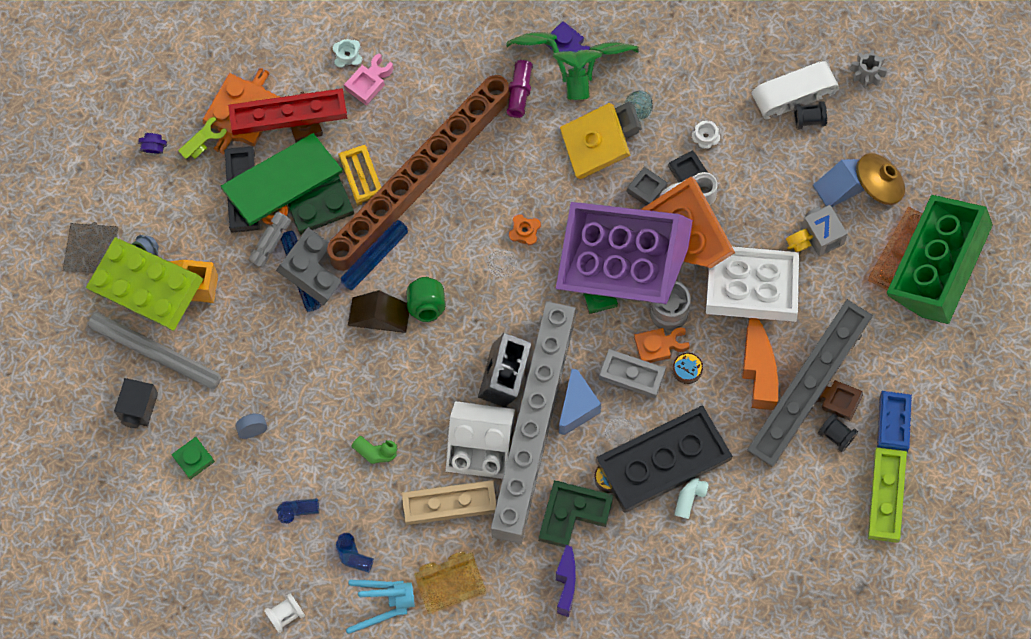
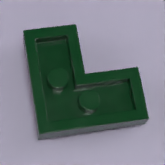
M554 480L538 541L564 548L566 545L569 546L576 520L606 527L614 495Z

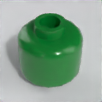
M420 277L411 282L407 287V309L414 318L422 322H431L436 320L445 311V292L442 283L430 277Z

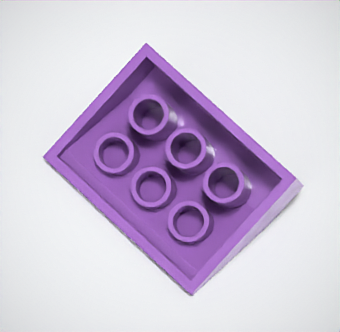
M571 202L556 289L667 304L688 251L693 220L674 213Z

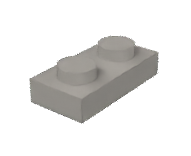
M609 349L599 374V380L656 399L666 368Z

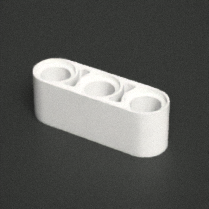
M821 61L760 84L752 91V96L763 118L767 120L776 113L781 115L794 110L795 104L803 103V105H807L823 99L822 96L828 93L831 96L838 91L839 85L827 62Z

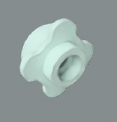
M349 39L335 43L333 45V52L336 53L335 65L338 68L351 64L354 66L360 65L362 63V57L359 55L360 43L357 40Z

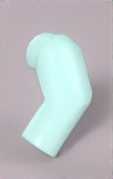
M699 478L690 480L679 493L674 515L689 519L695 495L705 497L709 484L706 481H699Z

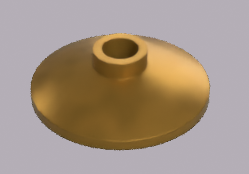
M875 153L865 154L858 160L856 165L857 177L867 194L885 205H894L903 199L905 183L900 172L892 162Z

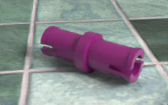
M517 60L515 62L513 80L509 83L510 98L506 112L513 118H522L525 115L527 96L531 93V85L529 83L533 64L527 60Z

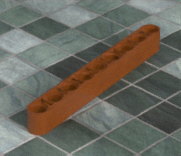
M492 75L486 78L330 240L327 251L331 265L335 269L345 271L353 267L503 110L509 102V85L504 77ZM495 90L502 92L500 95L490 94ZM475 110L483 111L480 115H474L471 112ZM455 130L465 131L463 134L455 135L452 133ZM439 149L446 151L441 155L433 154L434 151ZM419 169L426 171L423 175L414 174ZM400 189L407 191V193L401 196L394 194ZM378 210L388 211L383 216L375 215V212ZM360 230L368 231V233L362 237H358L355 235L356 232ZM342 250L349 252L345 257L335 256L337 252Z

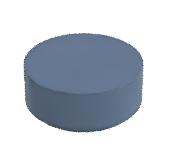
M256 413L240 418L235 425L238 436L242 439L263 434L268 428L265 417Z

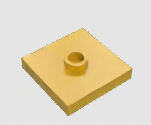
M611 103L603 105L560 127L575 176L578 179H583L631 156L615 107Z

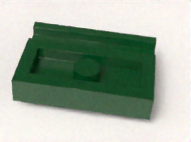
M339 175L288 204L300 235L308 227L311 230H315L354 215V210Z

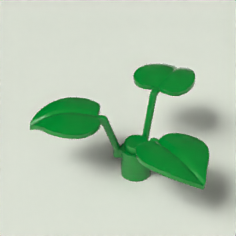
M545 32L523 34L506 43V47L512 44H546L551 46L554 52L553 58L557 60L562 74V82H566L567 99L582 100L590 97L589 81L592 80V72L597 58L603 54H617L629 50L636 53L639 52L638 46L620 42L601 43L591 46L590 50L559 52L555 42L557 35ZM589 62L588 70L586 73L585 68L583 67ZM564 63L569 64V65H571V66L574 67V68L568 69V74H567V72H566Z

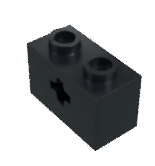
M503 333L492 344L478 398L504 408L517 398L531 347L530 342Z

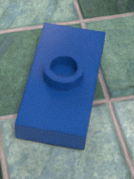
M881 391L877 436L878 448L902 450L908 453L910 446L911 394Z

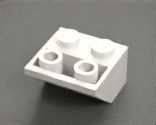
M455 401L449 423L446 472L503 479L511 448L515 409Z

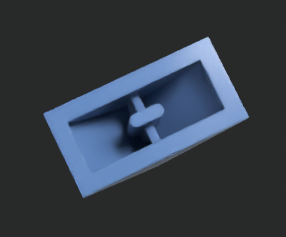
M859 159L839 161L813 184L814 189L826 207L829 205L834 207L865 191L856 173V165Z
M576 369L571 370L559 423V434L566 435L601 413L600 401Z

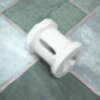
M291 593L286 595L287 599L272 609L266 608L264 610L278 633L282 632L283 627L296 618L302 619L305 617Z

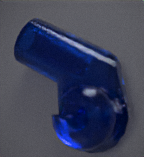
M319 499L281 502L276 509L278 520L281 523H291L294 520V516L319 514Z
M340 534L336 541V550L341 563L345 566L370 573L374 558L358 553L354 542L355 538L352 534Z

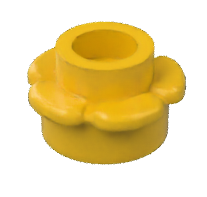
M807 228L786 238L789 245L787 249L801 252L812 246L810 240L813 238V235L810 236Z

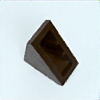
M377 290L352 297L348 326L406 333L410 313L406 302Z

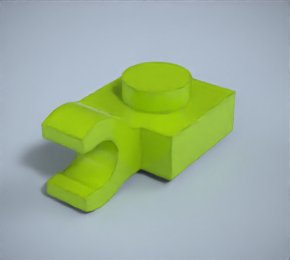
M215 117L210 118L205 126L178 150L185 159L191 156L194 159L198 158L207 149L204 144L208 139H220L226 134L227 130L225 128L219 133L211 131V125L216 121Z

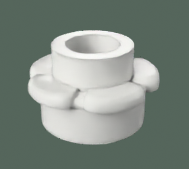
M702 121L695 126V131L692 132V139L695 143H698L699 147L704 149L710 148L711 145H716L720 141L719 129L711 121Z

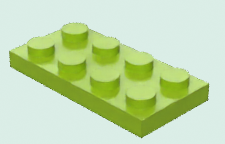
M114 237L86 288L105 299L174 331L202 283L203 278Z

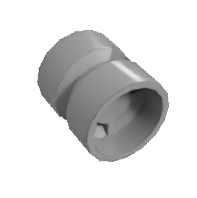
M675 281L667 304L651 302L650 316L658 328L673 331L686 323L690 308V293L682 283Z

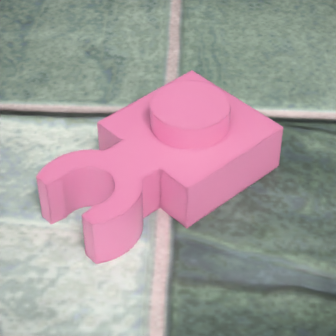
M380 54L372 58L369 69L361 65L344 84V89L366 106L385 86L384 80L381 78L391 75L394 69L391 62L383 68L378 66L382 62Z

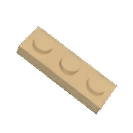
M493 480L402 492L406 525L493 514L496 509Z

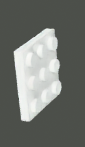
M732 247L735 254L708 269L706 314L797 322L799 252Z

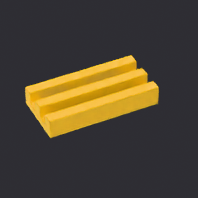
M365 144L338 153L357 206L369 201L381 188ZM360 153L363 154L376 189L371 192L357 154ZM348 157L352 158L365 194L360 195L346 159Z

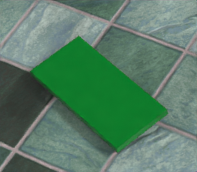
M312 133L222 184L221 189L249 226L341 174L342 168L315 134Z

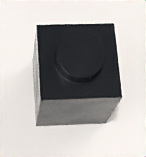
M124 378L114 409L116 416L121 420V424L130 428H138L139 425H149L158 396L154 384Z

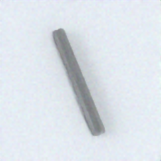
M94 313L88 322L90 329L210 389H215L220 383L221 376L218 372L99 313Z

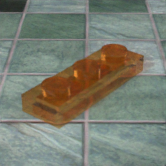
M908 206L867 281L888 290L923 213Z

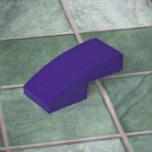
M566 545L556 571V581L565 584L557 605V614L569 617L575 594L576 566L573 549L571 546Z

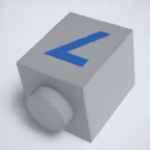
M831 205L822 209L821 207H816L806 213L802 229L807 228L810 236L813 235L810 243L818 256L845 244L848 233Z

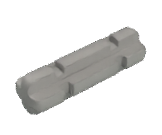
M280 212L275 213L271 220L273 222L272 225H268L257 243V250L254 249L249 257V260L259 267H263L269 259L267 255L269 253L272 254L283 235L281 233L282 230H286L291 222L289 217Z

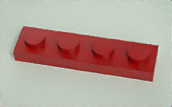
M343 88L228 105L233 135L348 119Z

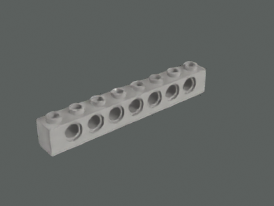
M546 301L491 526L492 538L522 544L573 332L576 307Z

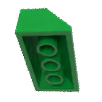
M931 194L887 290V295L921 318L949 324L993 226L987 207Z

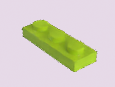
M878 447L875 449L868 539L895 543L900 541L907 451Z

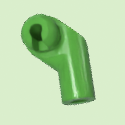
M359 436L351 446L372 464L390 462L397 455V445L390 440H386L381 445L373 446L363 436Z

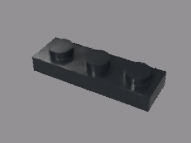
M253 146L224 149L226 182L256 166ZM227 197L229 229L231 233L260 230V221L249 226Z

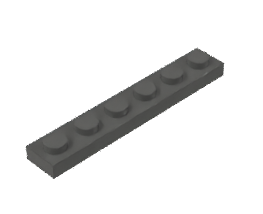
M848 299L845 301L748 447L747 452L772 468L775 466L872 319V314Z

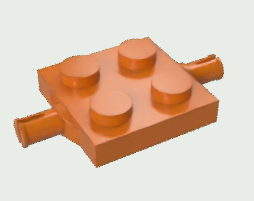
M259 68L253 81L244 80L231 73L228 74L202 119L205 125L210 118L215 117L216 121L211 125V128L215 129L218 133L224 128L227 130L226 134L214 146L215 151L219 152L220 150L221 154H225L224 149H227L231 140L243 142L253 147L256 145L263 131L233 135L228 105L280 97L265 90L263 87L267 77L270 75L267 70L263 72V68Z

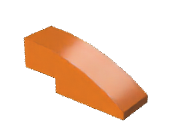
M748 318L742 378L754 380L751 408L774 410L778 404V375L772 346L758 318Z

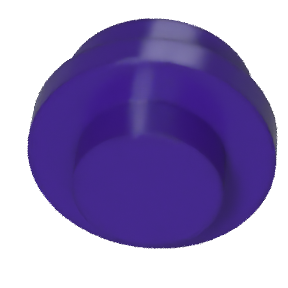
M145 133L144 137L138 138L140 151L145 153L162 154L164 147H167V141L162 140V135Z

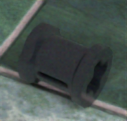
M824 101L819 102L817 105H794L797 130L802 129L803 126L820 124L821 127L827 126V109Z
M833 413L825 421L817 434L821 437L826 436L838 446V450L842 453L854 440L859 431L856 429L851 430L837 419V414Z

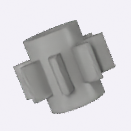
M874 51L864 55L861 52L858 53L857 62H852L850 68L851 71L856 72L853 81L859 80L863 83L864 88L872 83L879 86L880 77H885L887 73V68L882 67L885 58L874 54Z

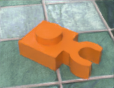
M663 328L634 334L639 358L652 363L670 359V350L672 349L677 352L687 351L690 347L689 342L681 344L676 341L678 336L685 335V328H676L670 335L666 336Z

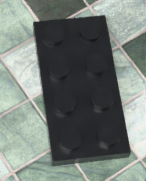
M702 405L597 456L595 462L623 512L626 513L693 478H697L731 461L733 456Z

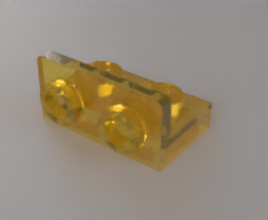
M464 551L449 556L446 562L438 565L436 562L425 564L419 568V572L414 573L428 614L486 593L473 552L468 554Z

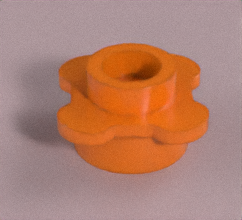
M521 214L514 216V226L509 232L510 240L527 245L535 244L537 242V230L541 228L540 220L537 218L527 219ZM523 228L528 229L526 232L522 231Z

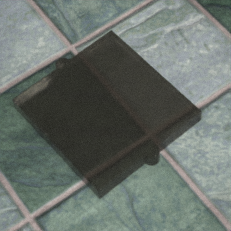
M96 222L92 224L71 223L63 271L81 272L86 276L94 273L114 237L117 238L118 226L97 225Z

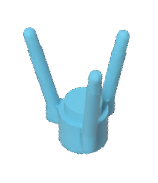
M349 580L348 584L350 586L387 588L359 591L358 596H388L389 607L395 606L396 609L348 627L346 632L350 634L394 616L407 614V608L415 607L412 582Z

